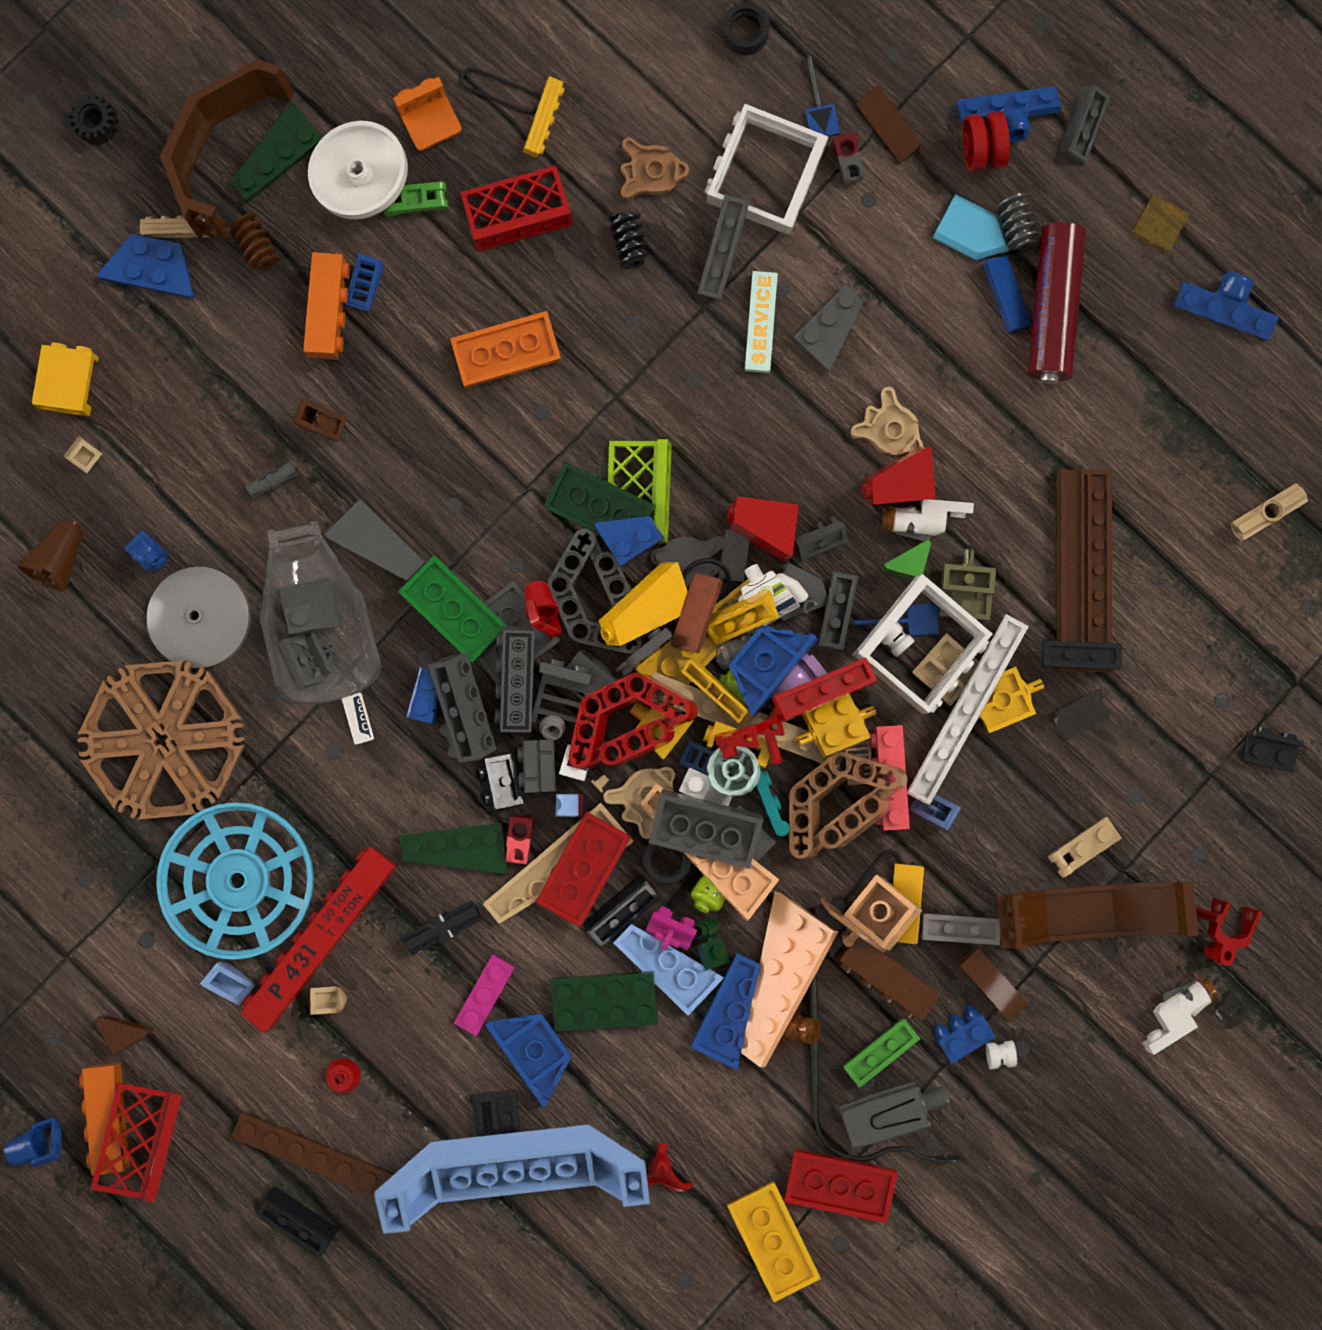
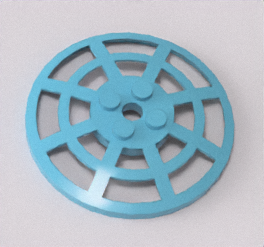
M226 803L204 809L178 827L162 852L157 870L156 885L162 913L171 929L181 940L193 949L206 955L220 959L237 960L268 952L293 934L309 908L313 894L314 873L312 860L306 844L295 828L283 817L265 807L249 803ZM228 811H250L256 813L252 828L233 826L221 829L214 815ZM266 817L276 821L285 828L298 846L284 852L275 839L262 832ZM204 820L211 834L198 843L190 857L174 852L185 834L196 824ZM232 834L250 835L245 850H231L225 836ZM261 839L271 846L278 856L264 862L261 857L255 854L259 840ZM215 841L221 854L211 864L198 860L204 849ZM303 856L307 875L304 899L290 894L292 889V871L289 862ZM170 862L185 866L183 885L186 899L173 905L170 903L167 887ZM280 866L283 867L284 871L283 891L269 886V872ZM194 870L206 874L207 888L195 895L192 885ZM235 873H240L244 876L245 881L240 888H236L231 882L232 876ZM265 896L278 900L279 902L274 910L267 917L261 919L256 905ZM212 899L215 904L221 907L222 910L217 922L206 915L199 904ZM286 904L300 909L290 926L277 938L270 941L265 927L279 916ZM191 908L192 912L202 923L213 929L207 944L191 935L179 922L176 914ZM245 910L252 925L243 927L227 926L232 912ZM255 932L260 945L253 949L241 951L217 948L223 933L243 935Z

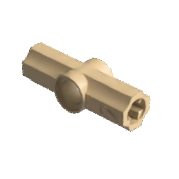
M1295 483L1230 523L1231 530L1242 542L1307 503V494L1302 487ZM1265 507H1269L1273 511L1272 518L1266 515Z

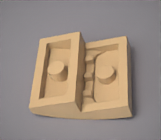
M946 632L912 673L930 689H933L965 648ZM976 657L972 659L974 664L965 674L962 672L956 679L959 683L950 693L946 692L942 697L950 706L962 694L979 663Z

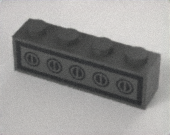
M502 626V633H497V648H501V658H496V674H500V684H495V699H500V709H495L494 723L499 724L500 732H531L535 632L533 626Z

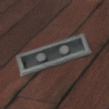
M1091 84L1081 87L1057 151L1058 155L1081 164H1086L1110 96L1096 85Z
M833 571L818 643L819 647L838 652L844 651L858 576Z

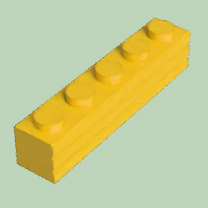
M551 76L548 77L523 153L535 158L539 154H543L545 148L543 142L544 139H548L550 133L548 127L549 125L552 126L555 119L552 116L553 112L557 111L560 104L557 102L558 98L562 97L564 92L562 87L563 81Z
M690 659L682 668L681 672L739 724L745 723L750 717L751 713L748 706L696 659Z

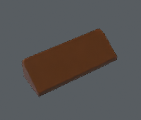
M879 85L873 88L856 104L857 108L899 164L920 150L922 143Z

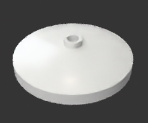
M369 121L345 123L328 132L313 150L308 166L310 188L320 204L332 214L346 219L368 218L389 207L401 193L407 178V157L396 136L384 126Z

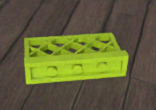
M658 439L657 441H609L608 482L617 486L614 483V477L623 470L631 479L621 489L626 490L633 482L638 485L642 490L638 497L643 498L647 495L652 500V504L656 505L651 517L664 536V539L658 542V544H668L672 444L668 439ZM616 448H627L632 453L621 464L615 458ZM644 448H654V456L646 464L637 456ZM636 457L643 467L632 476L624 467ZM648 470L653 475V482L644 489L636 479Z

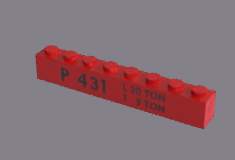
M370 847L368 850L364 848L355 859L358 863L353 870L348 868L339 879L342 884L336 891L332 889L323 900L326 904L321 911L315 910L307 920L310 924L304 932L300 930L291 941L293 947L288 953L282 952L275 961L277 965L272 973L267 972L258 983L261 988L256 994L251 993L242 1005L245 1008L240 1014L264 1033L271 1030L398 865L377 848Z

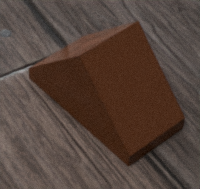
M106 1014L96 1018V1024L113 1054L152 1034L154 1030L153 1027Z

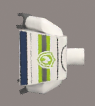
M758 564L752 565L744 571L750 583L741 588L743 594L739 597L738 602L766 589H769L772 594L779 617L763 626L771 624L799 607L809 614L806 609V605L809 602H812L816 607L818 606L817 602L808 596V593L797 580L783 573L776 575L773 571H770L763 575ZM759 627L746 632L747 642Z

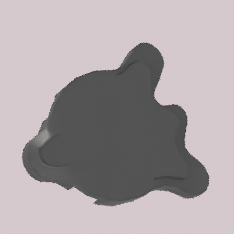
M715 536L706 541H700L692 537H678L671 540L664 547L655 549L652 552L651 560L656 566L663 562H678L682 573L692 562L702 558H711L721 551L724 540L720 536ZM704 563L694 567L686 576V588L690 587L694 574L714 577L719 572L720 567L711 563Z

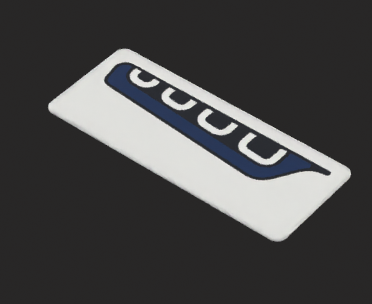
M357 693L343 697L342 702L354 744L357 745L373 740L374 736L362 694Z

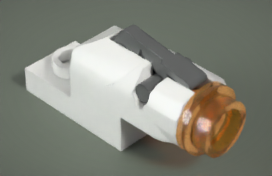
M927 499L919 500V509H916V506L905 508L891 507L890 509H884L882 529H888V532L926 541L932 535L935 536L945 532L947 512H950V517L965 518L966 513H973L974 503Z
M1207 977L1203 980L1190 981L1162 994V1002L1157 1005L1153 1013L1163 1030L1156 1029L1146 1036L1147 1040L1142 1042L1147 1052L1155 1055L1198 1027L1191 1015L1195 1017L1202 1009L1215 1001L1214 998L1219 995L1217 989Z

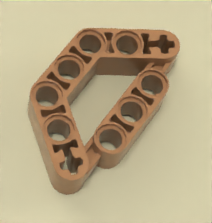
M838 752L833 754L790 790L789 848L791 854L799 859H807L816 856L824 847L834 849L846 846L886 815L889 810L887 799L898 790L904 788L907 783V775L904 770L852 753ZM844 757L848 760V767L845 771L840 768V761ZM869 764L873 772L869 778H866L864 768ZM824 773L828 776L826 786H823L820 782V778ZM883 774L893 775L896 778V782L894 783L889 779L881 777ZM847 779L877 787L820 831V801ZM803 789H806L809 794L805 802L801 799ZM873 799L877 800L879 808L875 813L870 809V803ZM804 814L809 820L805 828L801 825V817ZM852 815H856L858 818V826L856 828L850 825ZM833 830L838 834V841L835 844L830 840V834ZM801 833H808V836H801ZM802 844L807 845V846H808V849H807V850L802 849V848H801Z

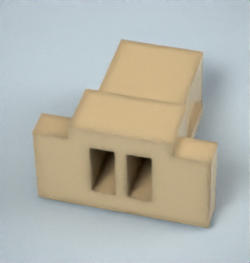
M603 775L596 781L592 780L591 783L602 793V788L609 779Z

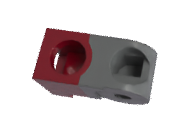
M856 132L834 137L831 146L835 154L842 184L863 181V167Z

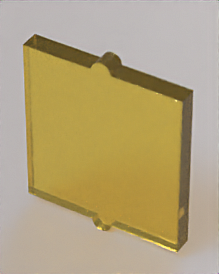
M1152 195L1132 234L1147 241L1148 245L1153 244L1169 252L1189 213L1174 206L1173 202L1168 203Z

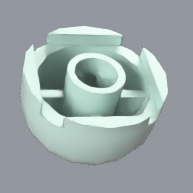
M736 747L739 754L722 759L721 749L718 748L710 757L707 772L709 773L712 786L720 793L728 796H742L752 791L758 784L761 775L760 765L756 755L747 747Z

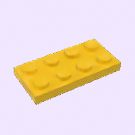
M774 1181L727 1204L773 1302L821 1279Z

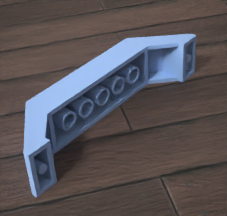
M590 1125L431 1142L375 1191V1200L383 1234L410 1231V1226L437 1203L596 1185L623 1201V1207L650 1204L645 1161Z

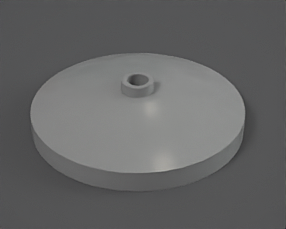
M189 567L168 576L154 591L147 609L148 632L158 651L170 661L187 660L183 666L187 662H192V668L194 669L214 667L233 657L245 642L251 623L249 602L241 587L226 574L208 567ZM198 612L199 618L194 620L193 615Z

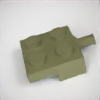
M969 549L964 550V562L962 565L944 564L942 566L940 589L976 620L990 621L996 568L973 565L975 550L969 551ZM939 607L938 617L951 618Z

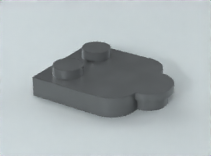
M657 628L647 636L648 642L616 669L617 672H621L626 676L632 670H635L637 666L671 641L673 638L672 634L667 628L662 631Z

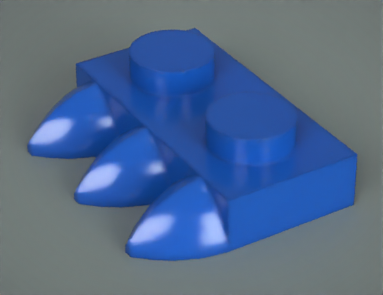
M965 1006V1019L967 1022L957 1015H950L951 1032L944 1025L935 1024L936 1040L951 1064L996 1037L984 1016L972 1006Z

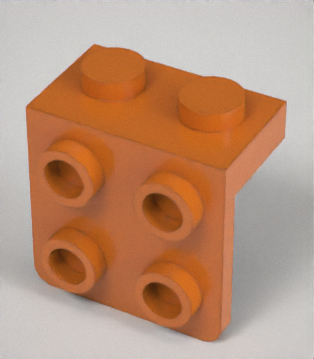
M439 77L434 79L428 78L421 82L419 86L413 89H404L396 97H393L397 110L418 151L426 150L461 133V125L446 97Z

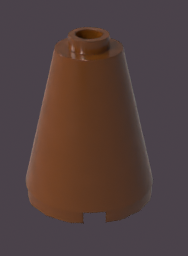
M69 518L66 521L60 520L20 561L18 569L33 580L37 578L42 581V585L59 592L65 591L68 587L83 531L80 529L81 525Z

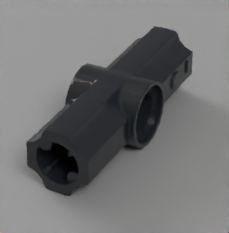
M471 900L450 912L446 911L426 921L427 924L403 935V939L407 949L413 956L436 943L440 944L458 935L459 931L483 919L474 901Z

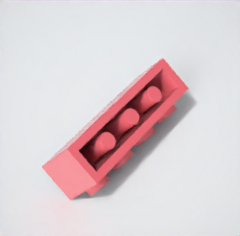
M903 725L873 728V733H870V745L875 750V758H872V760L899 767L906 773ZM883 774L881 777L889 779L894 783L896 782V778L893 775ZM906 783L904 788L898 790L887 799L889 810L885 816L876 822V825H880V830L910 829Z

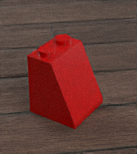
M917 447L865 477V483L861 485L863 499L866 498L867 503L873 505L936 499L932 447Z
M738 496L734 503H730L726 522L730 523L731 530L781 562L787 563L793 556L798 504Z

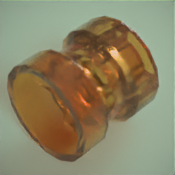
M793 1015L785 1030V1035L791 1041L802 1040V1042L807 1044H815L821 1034V1024L817 1018H804L801 1015Z

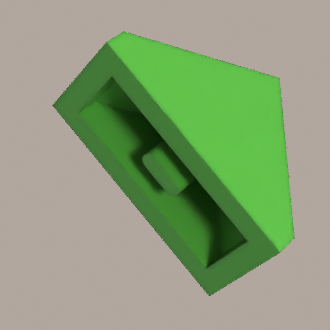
M929 539L885 563L881 567L883 572L911 580L923 574L931 546Z

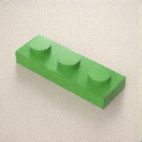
M902 1017L846 1062L843 1067L860 1088L919 1041L920 1038Z

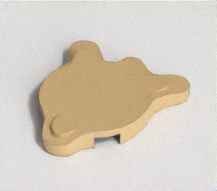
M885 387L881 391L882 407L880 409L873 406L867 407L864 421L854 425L850 431L852 438L869 441L878 451L889 456L904 455L917 447H923L916 416L909 409L900 405L896 398L895 390L892 387Z
M670 767L641 769L632 774L620 788L605 791L603 795L604 801L608 804H623L625 811L622 813V819L626 822L637 824L641 837L649 839L654 820L640 806V803L656 783L664 790L674 792L673 781L675 779V772Z

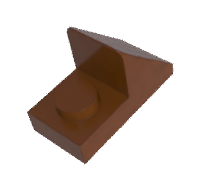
M301 398L293 423L303 431L315 432L333 441H339L347 417Z

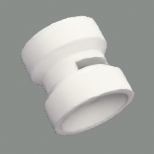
M897 622L881 642L884 645H888L891 648V653L897 658L915 640L910 635H906L903 632V627Z
M1012 1040L1004 1041L1000 1045L994 1042L986 1043V1058L990 1070L998 1069L1000 1065H1006L1008 1068L1017 1066L1016 1048Z

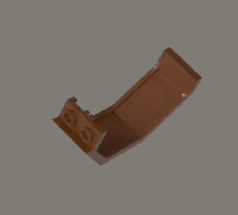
M257 59L189 94L160 157L181 212L200 241L203 234L213 239L220 237L227 240L231 230L223 227L225 221L221 216L215 215L216 207L193 200L188 186V178L211 129L216 124L269 96L291 102L294 92L279 65Z
M1190 881L1042 889L997 896L1002 949H1028V945L1045 942L1117 936H1199L1194 885Z

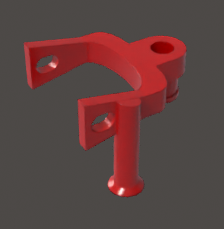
M780 714L764 722L714 736L717 746H720L722 759L738 755L736 747H760L757 735H764L771 759L769 765L784 761L781 759L775 737L785 735ZM772 723L777 724L778 728L776 730L773 729Z
M1212 898L1211 911L1196 907L1197 918L1210 921L1207 935L1216 942L1208 943L1204 953L1206 958L1213 959L1217 964L1229 966L1235 959L1237 948L1249 946L1262 911L1243 906L1241 932L1237 936L1228 937L1221 931V925L1231 903ZM1251 912H1252V913H1253L1252 919L1249 920L1250 914H1251Z

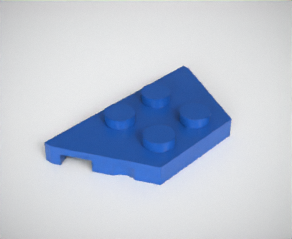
M131 234L97 276L100 280L189 299H194L195 297L189 279V270L185 262L184 249L181 244Z
M762 625L731 661L729 668L752 716L755 717L815 644L818 640L815 635H804L785 629L776 630L773 627Z
M543 1013L487 1022L485 1024L539 1103L542 1107L546 1106L572 1057Z

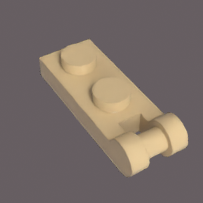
M1104 817L1050 853L1047 857L1051 863L1055 862L1059 868L1058 873L1064 878L1122 838L1108 817ZM1067 853L1072 858V861L1069 863L1063 858Z

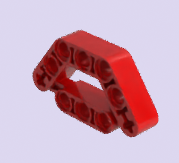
M632 673L586 695L581 700L569 751V761L576 768H593L601 762L606 765L618 766L626 764L670 743L675 735L674 728L694 720L698 714V707L693 700L646 674ZM639 679H642L644 686L639 692L636 688V683ZM619 689L621 699L616 702L614 700V693ZM663 691L665 693V701L659 704L657 697ZM593 700H596L599 704L596 713L592 710ZM642 701L666 715L603 745L609 715L633 703ZM674 704L684 706L683 709L686 710L685 715L682 714V710L673 707ZM589 725L593 728V735L590 738L586 734ZM659 726L664 731L661 739H658L656 736V729ZM638 736L641 740V746L636 750L633 741ZM584 743H590V747L585 746ZM614 747L618 750L616 760H613L611 757V751ZM582 753L587 756L586 760L582 758Z

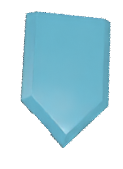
M955 194L933 239L976 261L1010 251L1000 217Z

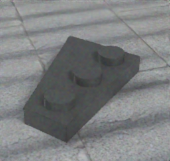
M846 284L793 337V340L828 374L864 302Z

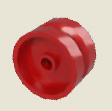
M1002 111L988 112L985 119L980 114L966 115L963 120L962 140L968 171H983L987 163L992 169L1006 168L1009 161L1010 143L1008 125Z

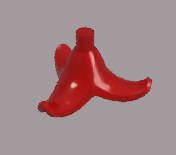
M658 1143L656 1154L646 1170L648 1187L660 1183L672 1191L683 1192L693 1187L692 1181L683 1183L675 1176L667 1156V1144Z

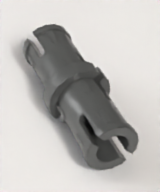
M289 461L273 471H266L265 475L245 484L250 496L255 499L271 489H278L279 485L298 476V473L292 462Z

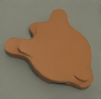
M630 137L623 140L622 149L631 158L630 163L621 165V173L626 179V183L620 192L624 200H631L641 194L651 196L664 195L670 192L680 181L688 177L689 166L685 162L680 161L678 157H675L669 151V148L660 145L644 146Z

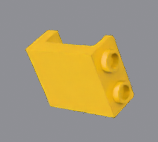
M53 342L51 346L42 345L32 405L40 410L90 417L91 406L87 404L93 363H98L99 357L92 352V349L84 346H76V349H70L61 343Z
M717 721L714 723V726L709 725L703 741L707 742L706 748H712L715 735L738 729ZM757 737L760 747L748 748L758 751L757 761L761 769H764L767 766L770 755L766 740Z

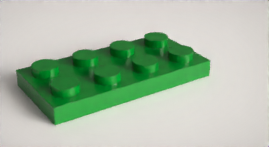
M435 555L398 591L460 653L467 652L468 659L472 664L497 639V633H502V626H507Z

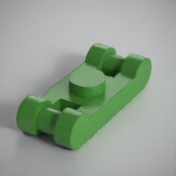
M431 182L404 185L398 196L402 198V203H395L394 201L383 210L384 215L395 216L401 213L447 210L448 200L445 199L444 194L447 192L446 183ZM427 194H435V199L428 200Z

